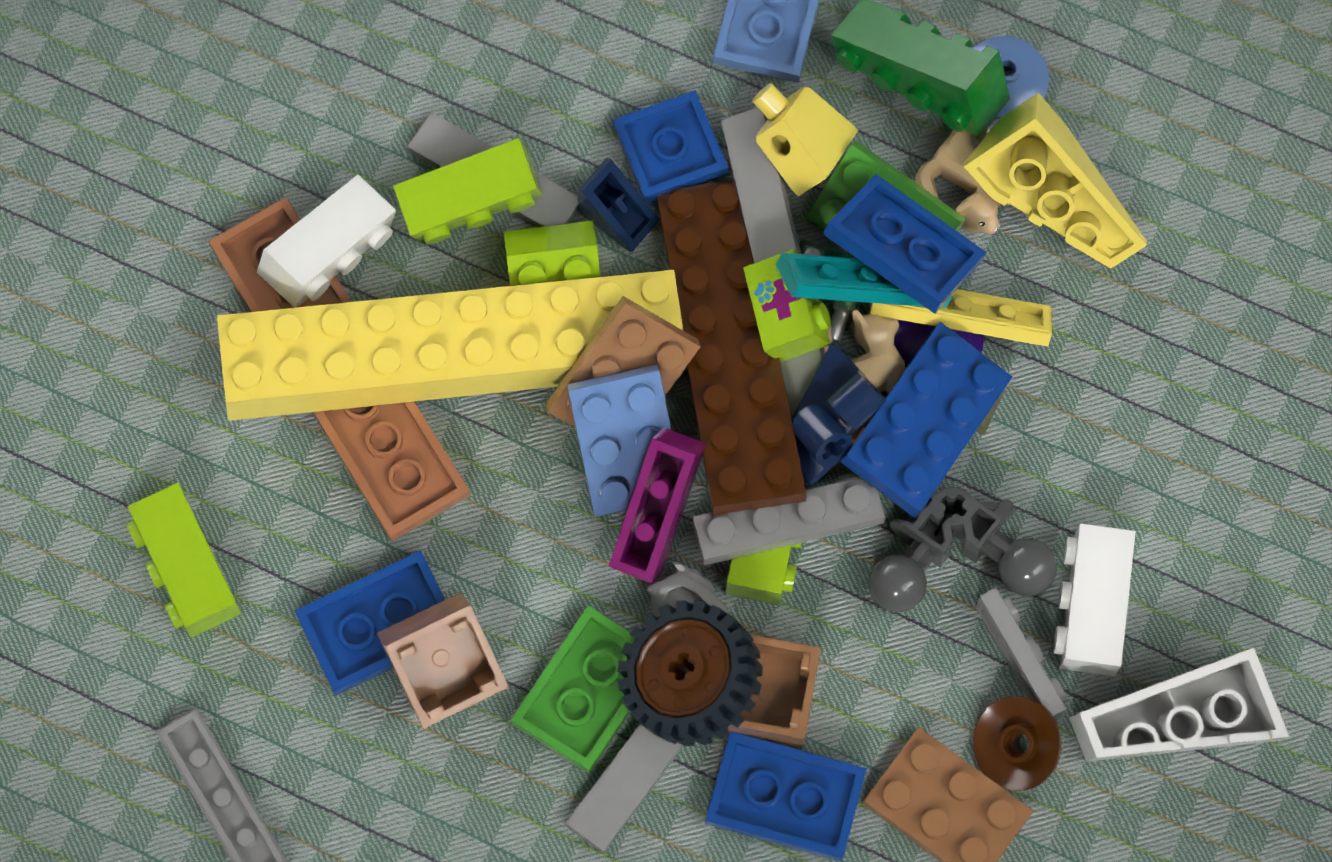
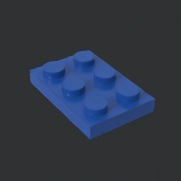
M877 174L833 217L823 235L934 314L981 264L987 253Z
M418 551L294 611L334 695L337 696L393 669L379 640L378 632L444 601L445 598L422 551Z
M730 731L705 824L842 862L867 768Z

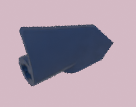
M834 343L829 345L808 389L791 418L804 485H814L848 452L852 440L850 435L887 401L863 372Z

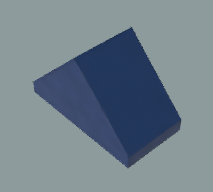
M606 158L577 190L579 213L589 221H593L595 226L627 251L633 252L660 221L659 217L610 158Z

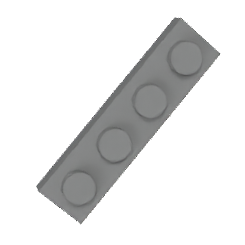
M856 478L805 490L806 502L714 516L713 512L693 516L692 523L703 564L709 565L884 524L885 514L878 490L864 479Z

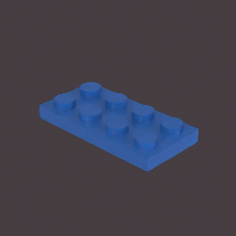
M939 322L886 395L885 399L887 401L872 415L840 462L912 517H915L922 511L1013 376L942 322Z

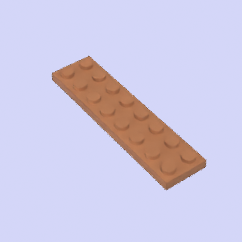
M287 197L208 241L250 312L294 308L257 273L263 250L301 220ZM335 275L330 280L331 284L318 299L312 301L308 298L298 307L352 301ZM415 402L312 412L391 542L471 496L470 490Z

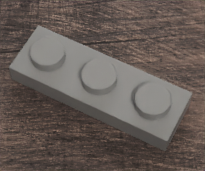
M997 588L979 596L976 609L1026 696L1045 706L1056 721L1061 719L1066 711V707L1063 704L1067 702L1066 694L1055 677L1049 679L1040 664L1044 661V658L1035 640L1031 636L1025 638L1017 625V622L1020 621V616L1014 603L1008 596L1002 599Z

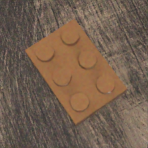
M622 296L546 402L547 412L575 427L566 384L657 364L660 370L665 396L700 349V343L697 338Z
M920 727L917 728L863 801L865 807L940 862H997L1033 813L1031 808Z

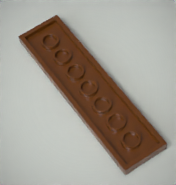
M735 180L682 187L658 195L657 206L669 270H674L683 331L697 338L701 346L687 365V372L699 439L706 444L703 451V461L713 516L806 502V491L795 435L792 430V419L780 358L774 359L763 350L743 267L754 264Z

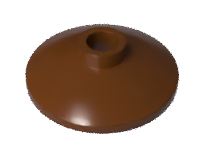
M1012 696L992 703L982 713L975 727L973 749L977 764L984 775L1003 789L1025 791L1041 785L1052 775L1061 756L1062 741L1058 724L1045 706L1028 697ZM1022 735H1026L1029 741V747L1026 752L1019 746V740Z

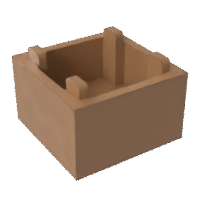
M462 593L377 633L414 714L423 729L509 688L476 615Z
M751 635L754 639L753 643L758 647L761 656L757 660L763 666V676H758L756 679L762 685L760 694H752L750 698L755 703L751 713L743 710L740 714L745 721L738 728L731 724L727 729L729 733L732 731L802 750L821 648Z

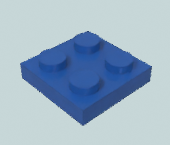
M696 90L613 119V128L640 194L647 203L657 200L658 195L682 187L695 186L728 174L727 163Z

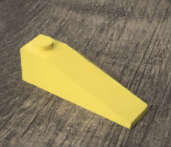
M1039 93L1002 116L964 162V168L992 199L1004 206L1007 203L1027 214L1028 220L1039 227L1042 224L1064 236L1066 243L1110 269L1147 246V240L1068 126Z

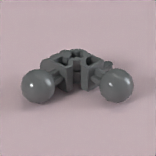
M948 487L941 490L938 494L933 493L917 516L912 517L902 509L906 521L893 519L890 522L893 532L909 547L903 555L887 556L880 560L873 567L869 575L868 588L872 598L882 609L893 613L913 609L922 601L927 591L925 570L932 562L941 568L949 558L953 540L960 539L963 555L974 563H977L983 554L996 561L1002 582L1011 592L1021 596L1038 595L1050 587L1057 575V562L1053 552L1044 542L1033 538L1014 541L1000 531L1006 520L1013 514L1014 504L1012 501L1004 499L999 503L980 502V499L972 498L962 488ZM954 509L960 512V515L954 514L943 523L944 513L950 514Z

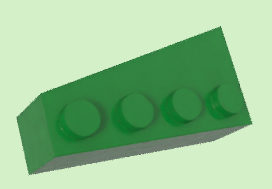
M860 0L831 34L837 54L836 59L845 69L853 73L857 71L871 77L872 81L886 92L894 90L906 97L908 102L917 110L933 112L940 116L947 126L957 132L964 130L979 138L1010 100L999 50L986 45L982 52L970 48L972 42L969 38L959 34H955L949 40L943 37L936 25L922 21L918 26H914L905 13L878 2Z

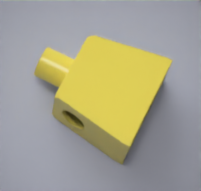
M769 83L752 100L768 118L756 135V142L798 197L829 176L858 132V129L810 87H802L788 98H785L772 83Z

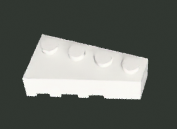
M1254 648L1083 711L1069 718L1086 762L1271 742L1289 737Z

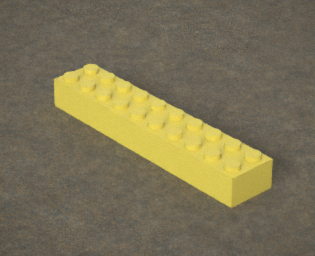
M674 270L217 315L228 421L558 387L622 296L683 330Z

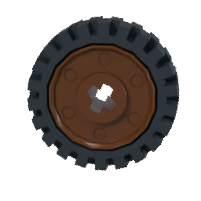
M687 600L677 601V608H673L669 604L659 608L660 616L656 617L650 613L643 618L647 625L643 630L637 626L630 633L635 639L633 645L625 642L621 652L627 659L618 663V672L623 676V679L618 680L619 690L625 695L622 697L625 707L632 712L631 715L643 727L673 744L678 742L684 746H694L695 742L702 745L713 743L712 736L715 735L722 739L729 735L727 727L732 724L738 728L745 721L740 716L743 710L751 713L755 706V703L750 698L752 694H760L762 685L756 679L758 676H763V666L757 660L761 657L759 649L753 643L754 639L735 618L714 605L710 606L705 602L696 600L694 605Z

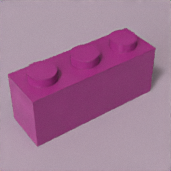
M665 427L651 439L608 567L652 583L663 571L703 456L705 443Z

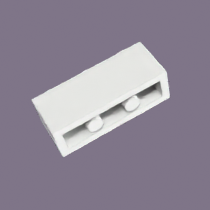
M356 175L263 250L257 273L294 308L301 305L308 298L315 301L328 289L331 284L330 280L338 273L347 275L358 265L365 251L370 247L377 250L387 242L393 233L390 227L396 209L364 179Z
M1080 523L1074 537H1067L1063 564L1071 565L1069 582L1062 581L1058 608L1066 610L1064 627H1056L1053 653L1061 655L1059 669L1116 676L1122 664L1136 531Z

